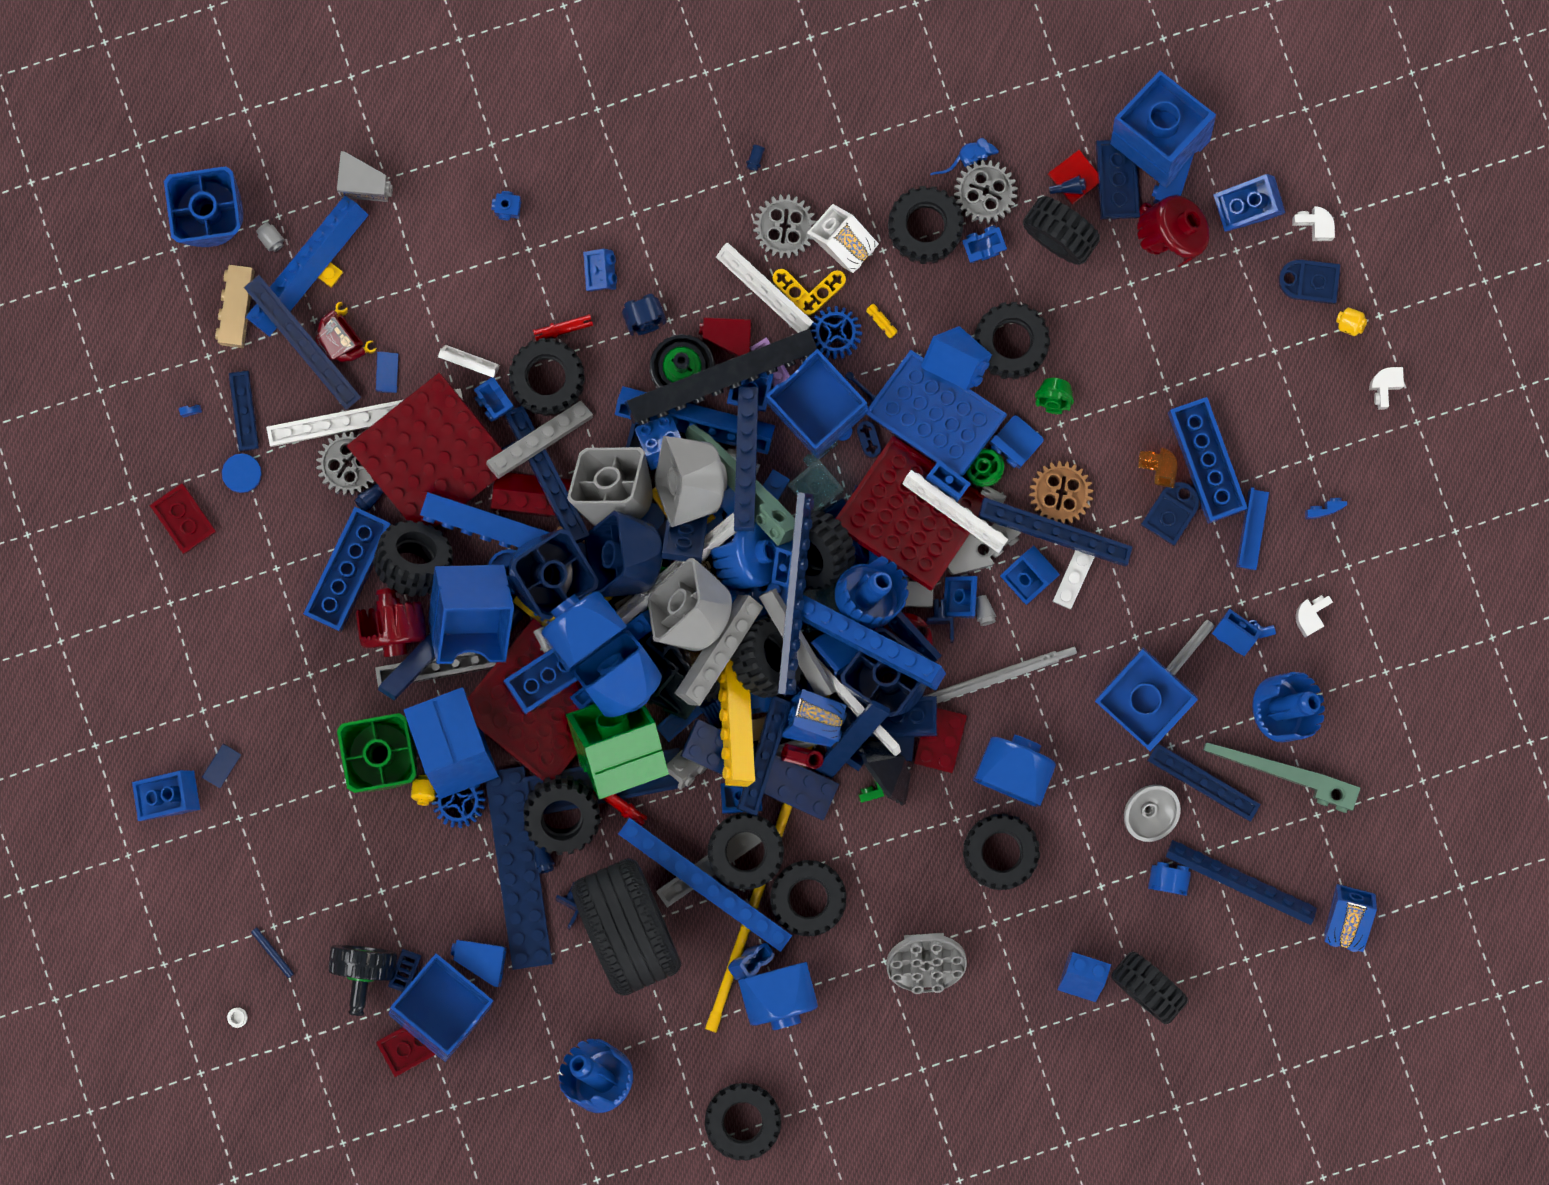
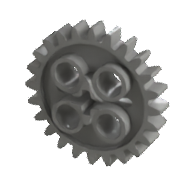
M982 160L981 166L974 162L973 169L967 165V173L961 171L960 174L963 178L956 179L960 184L954 185V189L959 191L954 193V197L959 198L956 204H962L961 210L967 211L965 217L972 215V222L976 218H979V224L982 223L983 219H986L987 224H990L991 218L998 222V216L1003 219L1005 218L1004 211L1007 213L1011 212L1008 206H1015L1011 199H1017V195L1012 193L1018 189L1017 187H1012L1016 180L1009 179L1012 173L1005 174L1007 167L999 169V162L995 167L992 166V160L989 161L988 165H985L984 160ZM983 175L986 178V182L980 184L975 180V177ZM1001 183L1004 189L998 192L993 188V185ZM972 184L979 189L971 188L969 185ZM985 188L989 189V194H986V196L982 195ZM969 193H975L977 194L978 199L976 201H970L967 198V195ZM994 196H999V197H1001L1002 199H1001V200H998V199H997L996 197H994ZM987 201H993L996 204V207L994 209H988L985 206V203Z
M781 194L779 195V200L771 197L772 203L770 204L768 201H765L766 208L760 206L759 210L762 213L755 214L759 218L758 221H753V224L758 225V228L753 229V232H759L755 240L761 239L762 242L759 246L766 245L765 252L771 249L772 256L776 252L779 253V258H782L784 253H786L787 258H790L791 252L798 256V249L804 252L803 245L808 247L811 245L807 240L813 239L807 232L812 228L811 225L816 223V221L810 219L815 214H808L807 211L810 209V206L804 208V200L797 203V196L793 201L790 200V194L787 195L786 199H783ZM785 209H788V217L786 224L790 226V228L786 229L785 243L782 244L781 237L783 228L779 225L783 224ZM774 210L781 213V219L778 221L773 220L771 217V212ZM792 213L800 215L801 220L799 223L791 221L790 216ZM770 230H776L779 233L777 240L769 238L768 233ZM791 232L798 235V241L795 243L790 242L788 239V234Z
M343 432L342 438L335 434L336 440L334 441L328 438L330 444H322L325 451H318L322 458L316 459L317 462L321 463L316 469L323 471L318 476L320 478L325 477L322 483L324 485L330 483L329 490L336 487V494L343 490L344 496L347 495L348 491H350L352 496L355 495V490L362 493L363 486L369 489L367 483H375L364 467L358 466L356 457L352 459L354 456L352 452L348 455L342 454V448L355 439L354 433L351 432L349 437H347L346 433ZM352 459L351 463L353 464V466L346 467L344 462L346 460L350 461ZM333 461H338L340 467L335 471L330 470V464ZM344 470L342 476L337 478L338 474ZM348 473L355 474L353 482H346L345 478Z

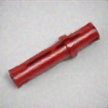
M588 314L558 324L550 323V326L534 329V335L542 333V335L536 336L535 340L539 341L540 338L547 339L551 337L558 338L557 336L592 327V321L584 323V321L590 320L591 316Z
M616 794L602 798L621 812V816L631 818L640 826L645 823L643 820H647V816L635 809L632 803L628 804Z

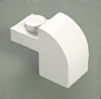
M1314 207L1312 214H1309L1308 211L1297 212L1292 218V226H1312V241H1332L1335 238L1334 220L1331 214L1321 207Z
M1403 367L1385 368L1371 380L1369 390H1377V393L1374 394V403L1378 405V410H1384L1389 407L1388 390H1398L1404 387Z
M1321 595L1312 601L1314 605H1311L1307 599L1298 607L1296 623L1304 637L1324 627L1316 612L1333 603L1329 596L1324 598Z

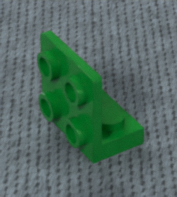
M875 779V789L869 786L862 788L861 793H858L861 803L884 796L883 790Z

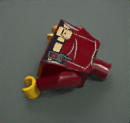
M338 302L335 310H331L320 319L317 330L318 335L315 337V341L331 361H353L364 356L366 352L372 354L376 351L377 348L373 350L367 348V345L373 343L371 340L366 342L365 347H362L363 342L343 317L347 314L348 308L346 307L342 311L339 310L343 302Z

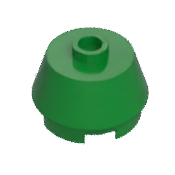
M1060 378L1045 379L1035 393L1036 406L1039 407L1041 405L1045 407L1046 412L1051 414H1062V410L1070 411L1074 403L1070 383Z
M982 449L966 471L969 480L981 487L995 485L1003 475V458L992 449Z

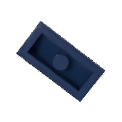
M222 744L202 778L221 788L241 757V754Z

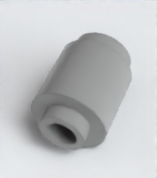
M269 222L264 223L256 230L257 237L269 252H277L284 246L283 242L285 239L274 225H270Z

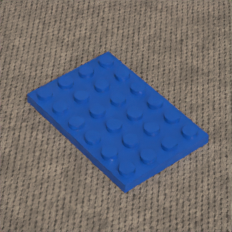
M910 350L868 407L866 415L936 463L940 460L963 477L1007 414L972 390L961 388L923 369L921 365L924 358Z

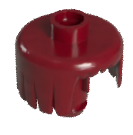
M1172 195L1162 199L1145 210L1139 217L1137 230H1139L1137 236L1139 240L1143 239L1140 242L1143 250L1154 255L1170 250L1184 258L1183 262L1177 267H1181L1202 254L1209 243L1210 231L1203 212L1194 202L1183 196Z
M389 588L376 591L375 595H378L379 601H376V612L373 608H369L367 616L365 609H362L361 612L360 610L356 611L360 645L365 649L383 647L384 657L408 654L406 643L422 641L427 636L422 603L414 601L413 603L406 602L402 604L400 603V598L396 597L397 590Z

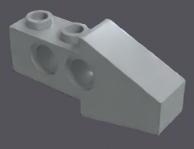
M995 523L990 526L994 530L1001 532L1008 539L1005 546L1009 544L1011 547L1020 540L1018 536L1021 532ZM970 533L947 567V570L952 576L991 567L994 565V562L990 557L997 558L1004 551L1002 549L1000 553L996 552ZM980 545L987 546L988 554H979L978 547Z

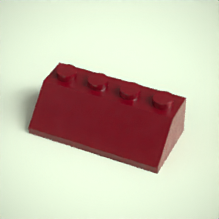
M507 473L495 480L491 503L492 511L557 518L536 476ZM561 478L567 492L569 493L572 480Z

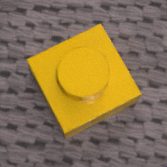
M330 262L318 279L332 288L343 274V271Z

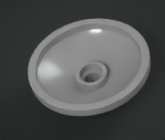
M1149 785L1139 789L1131 796L1124 810L1126 829L1133 837L1145 842L1164 838L1174 829L1179 820L1181 810L1179 799L1171 789L1163 785Z

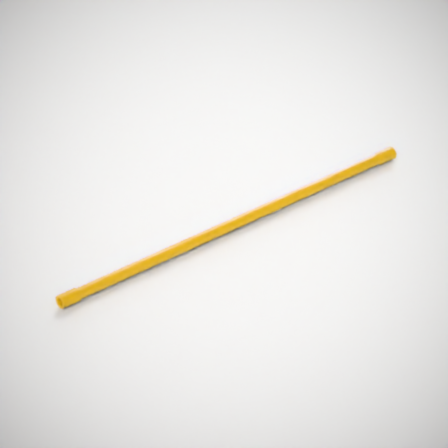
M813 746L807 747L805 749L812 750ZM785 803L782 805L775 825L781 838L792 809L791 806ZM766 884L754 888L749 905L756 910L758 909ZM743 924L738 933L728 966L734 959L742 956L750 932ZM728 966L705 1029L717 1032L722 1011L734 979Z

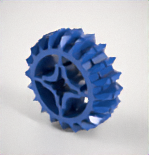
M835 306L834 312H831V308L827 307L828 314L821 310L820 315L822 318L815 315L814 319L818 323H812L811 327L815 328L810 330L811 334L815 335L813 337L814 341H817L815 344L817 348L821 347L819 351L822 354L826 351V358H829L830 353H832L833 359L836 360L837 354L840 353L841 359H844L845 351L849 356L852 354L849 349L850 347L853 350H857L854 342L861 343V339L856 337L862 336L861 331H856L861 328V324H854L858 321V317L851 319L853 312L850 311L846 315V308L844 307L841 312H838V306ZM831 318L842 319V321L835 325L826 322ZM847 323L850 325L852 330V337L850 340L843 333V329L845 328V325ZM821 326L828 332V337L824 343L819 335ZM840 328L839 334H841V336L835 335L831 339V330L836 331ZM835 341L846 344L840 348L829 347Z
M480 784L469 787L472 791L470 794L461 795L459 792L453 794L451 800L443 804V798L439 799L438 795L435 794L438 801H432V805H438V808H435L433 811L434 813L441 812L437 818L440 820L445 817L443 821L445 825L451 820L450 826L454 828L456 822H458L459 828H462V822L464 821L467 827L470 826L469 819L477 822L474 815L482 816V813L478 812V808L485 809V806L480 805V802L486 801L484 797L479 798V795L483 794L484 790H476L480 787ZM456 795L459 798H467L464 799L461 807L457 804H452ZM475 798L474 808L467 815L466 803ZM455 807L462 817L454 818L447 814L445 810Z

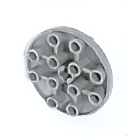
M944 933L904 935V940L895 945L889 952L886 966L890 979L899 987L912 991L914 994L940 993L945 988L955 984L963 976L967 967V959L962 946L955 940L944 936Z

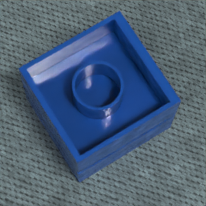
M1159 70L1115 117L1110 144L1167 188L1177 177L1187 160L1194 153L1200 152L1210 142L1216 114Z
M818 349L807 357L803 364L789 378L776 385L765 395L769 408L816 459L868 413L867 402Z
M504 565L435 566L428 625L437 664H452L458 655L467 652L478 653L489 662H506L514 605Z
M1142 647L1096 697L1095 702L1143 746L1151 751L1193 706L1198 697Z
M463 687L404 709L425 774L439 799L499 777L485 736L476 725Z
M435 953L392 1004L389 1016L446 1063L491 1009L493 1000Z

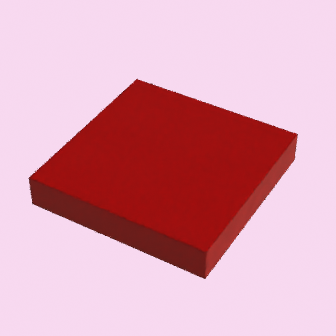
M1080 150L1076 151L1048 173L1056 185H1060L1078 175L1081 176V179L1085 178L1086 190H1083V194L1063 193L1072 205L1099 184L1097 171Z

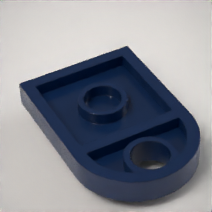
M1293 260L1287 263L1279 274L1280 289L1291 299L1336 304L1340 264ZM1287 273L1294 276V282L1291 284L1284 281V275Z
M1182 482L1168 485L1159 495L1141 523V526L1172 546H1175L1199 506V498L1194 488ZM1187 489L1190 494L1189 498L1181 499L1179 497V490Z

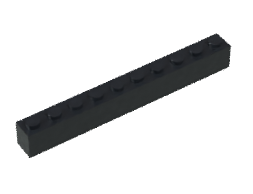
M807 329L627 400L624 403L632 423H639V426L651 422L649 418L657 415L659 419L669 415L668 411L675 408L676 411L682 410L687 407L686 403L691 401L694 404L705 400L704 396L712 394L714 397L724 393L723 389L729 386L731 390L742 386L741 382L748 379L749 382L755 381L760 378L759 374L764 372L770 375L778 371L777 367L782 365L785 368L796 364L795 360L800 358L805 361L817 349L810 329Z

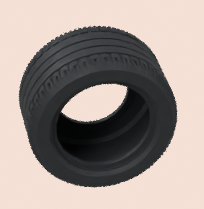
M629 858L621 860L619 864H612L608 866V869L603 868L597 871V874L594 872L587 875L586 878L582 877L575 881L571 889L575 904L601 966L616 994L629 995L634 993V991L645 988V986L656 983V980L659 982L667 978V976H673L679 971L681 961L646 878L636 860Z

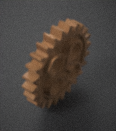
M1058 461L1057 467L1051 462L1050 469L1043 466L1044 473L1037 471L1036 474L1039 479L1033 478L1032 481L1036 485H1030L1029 487L1031 490H1034L1033 493L1029 494V497H1034L1030 504L1037 505L1034 512L1040 510V516L1043 517L1045 515L1048 519H1053L1054 521L1060 520L1063 524H1065V520L1072 524L1073 517L1078 521L1080 519L1079 513L1082 515L1086 514L1083 508H1090V505L1086 502L1093 500L1092 497L1088 496V494L1093 493V490L1088 489L1092 482L1085 481L1088 475H1081L1083 469L1076 471V464L1070 468L1069 462L1062 466L1061 462ZM1065 476L1066 481L1063 493H1066V495H1063L1061 499L1060 510H1056L1059 494L1056 492L1060 490L1062 477ZM1056 477L1059 484L1055 487L1050 486L1048 479ZM1075 481L1078 484V489L1075 491L1070 490L1067 483ZM1046 496L1053 497L1055 500L1054 505H1046L1044 498ZM1071 500L1074 503V508L1067 510L1064 507V501Z

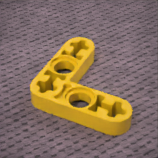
M778 269L773 274L775 286L807 316L815 314L843 288L846 282L844 273L836 270L831 272L808 293L785 269ZM778 274L781 276L785 274V281L788 284L790 281L793 282L786 290L783 289L786 285L782 281L777 282ZM834 275L836 277L841 276V284L835 283L832 286L835 290L832 292L831 288L825 283L828 282L830 285L834 280ZM793 287L801 291L800 296L797 298H793L789 294L790 289ZM820 288L827 289L829 294L826 298L818 297L817 291ZM814 295L815 299L818 302H820V304L818 305L817 302H815L812 305V311H810L809 309L805 311L804 303L810 304L813 301V298H811V296Z

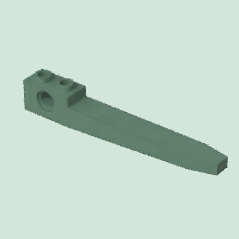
M694 424L688 426L684 434L687 439L710 442L715 446L721 462L724 463L726 468L727 485L735 492L736 460L709 434ZM756 480V523L778 546L792 541L795 518Z
M1205 743L1203 751L1313 789L1315 790L1313 798L1317 799L1316 803L1327 807L1328 804L1336 806L1335 810L1347 813V810L1353 811L1360 787L1323 774L1210 743ZM1332 790H1339L1341 794L1339 800H1334L1331 797Z

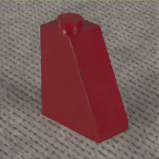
M704 318L703 323L699 324V335H703L704 341L738 357L750 352L751 320Z

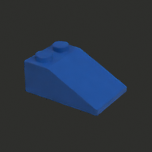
M1269 174L1213 194L1225 232L1266 221L1286 213L1275 177Z
M180 770L132 782L138 821L200 810L194 771Z

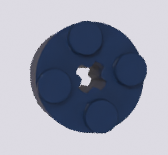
M648 294L641 300L636 302L631 300L624 304L625 308L622 310V315L631 336H634L633 332H637L638 336L648 334L659 329L658 325L660 323L664 325L667 322L660 301L654 297V294Z

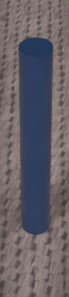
M257 927L252 930V935L289 979L293 976V971Z

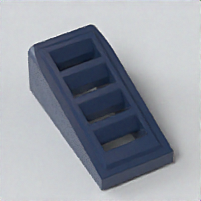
M402 949L396 964L394 978L390 980L388 987L403 992L413 981L422 955ZM404 956L415 959V962L403 960ZM405 964L412 967L411 971L404 969L401 965ZM399 971L406 973L409 977L405 978L398 975ZM396 979L404 981L406 985L403 986L395 983Z

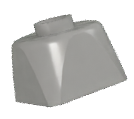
M663 436L655 474V487L670 526L674 527L714 514L722 505L724 491L727 488V472L724 463L721 462L717 449L710 442Z
M640 447L585 448L578 456L567 497L568 501L593 526H596L614 510L642 519L651 506L653 496L645 452Z
M694 558L686 560L650 593L648 606L653 640L691 651H700L713 644L724 631L732 610L731 594L714 575Z

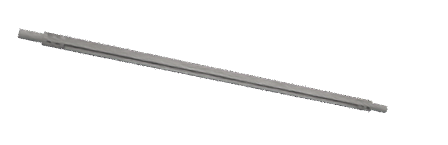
M1075 646L1059 652L1053 651L923 696H937V703L1057 663L1060 659L1077 654ZM791 740L779 744L776 755L781 757L782 748L785 744L801 748H807L816 744Z

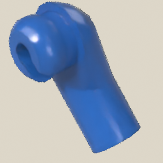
M1256 620L1249 621V623L1262 631L1258 639L1276 635L1274 625L1263 628Z

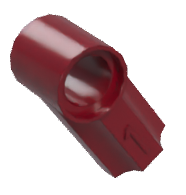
M785 744L782 748V761L812 769H817L823 764V755L818 751ZM813 754L814 760L810 764L809 758Z

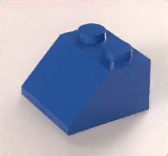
M1033 545L1005 570L1000 577L1027 605L1060 574Z

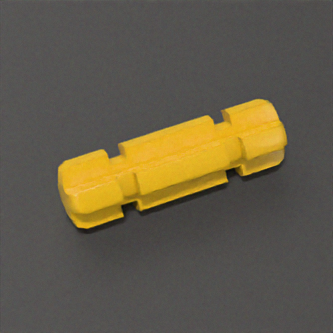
M871 304L866 309V312L870 317L873 316V320L882 330H885V334L889 338L897 334V329L890 325V321L881 311H878L875 304Z

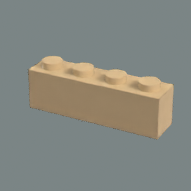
M229 265L228 270L224 272L226 288L222 289L221 301L224 302L223 309H219L218 320H221L220 328L216 329L215 335L220 345L244 348L248 323L246 316L249 313L251 296L243 287L254 279L255 271L251 267Z

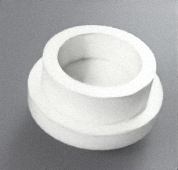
M233 1008L227 1015L228 1023L235 1028L244 1026L248 1019L246 1011L242 1008Z

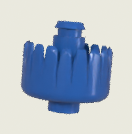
M755 521L754 531H736L732 542L711 550L713 567L720 570L716 572L717 577L726 578L721 580V582L732 590H744L770 584L776 547L778 545Z
M880 556L869 564L854 565L847 569L839 577L835 587V602L839 612L869 629L880 628L888 624L904 608L909 595L907 579L901 580L904 572L900 569L896 571V563L893 561L888 563V559L884 556Z
M1290 672L1271 676L1263 680L1257 687L1252 703L1253 715L1258 728L1269 739L1275 742L1306 739L1313 736L1321 728L1320 723L1324 721V715L1319 714L1325 711V707L1323 705L1320 706L1324 702V698L1322 695H1316L1321 690L1318 685H1310L1314 684L1315 681L1312 678H1308L1307 674Z
M591 1038L587 1039V1042L580 1041L577 1044L578 1047L571 1048L570 1052L573 1055L567 1054L564 1057L563 1061L567 1065L561 1064L559 1069L562 1075L559 1074L560 1089L569 1100L583 1109L593 1113H605L619 1106L629 1094L633 1083V1068L630 1060L620 1050L601 1039Z

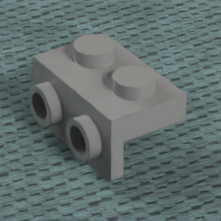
M683 750L666 764L669 774L679 782L678 788L680 790L685 786H690L698 774H703L707 769L681 757L680 755Z

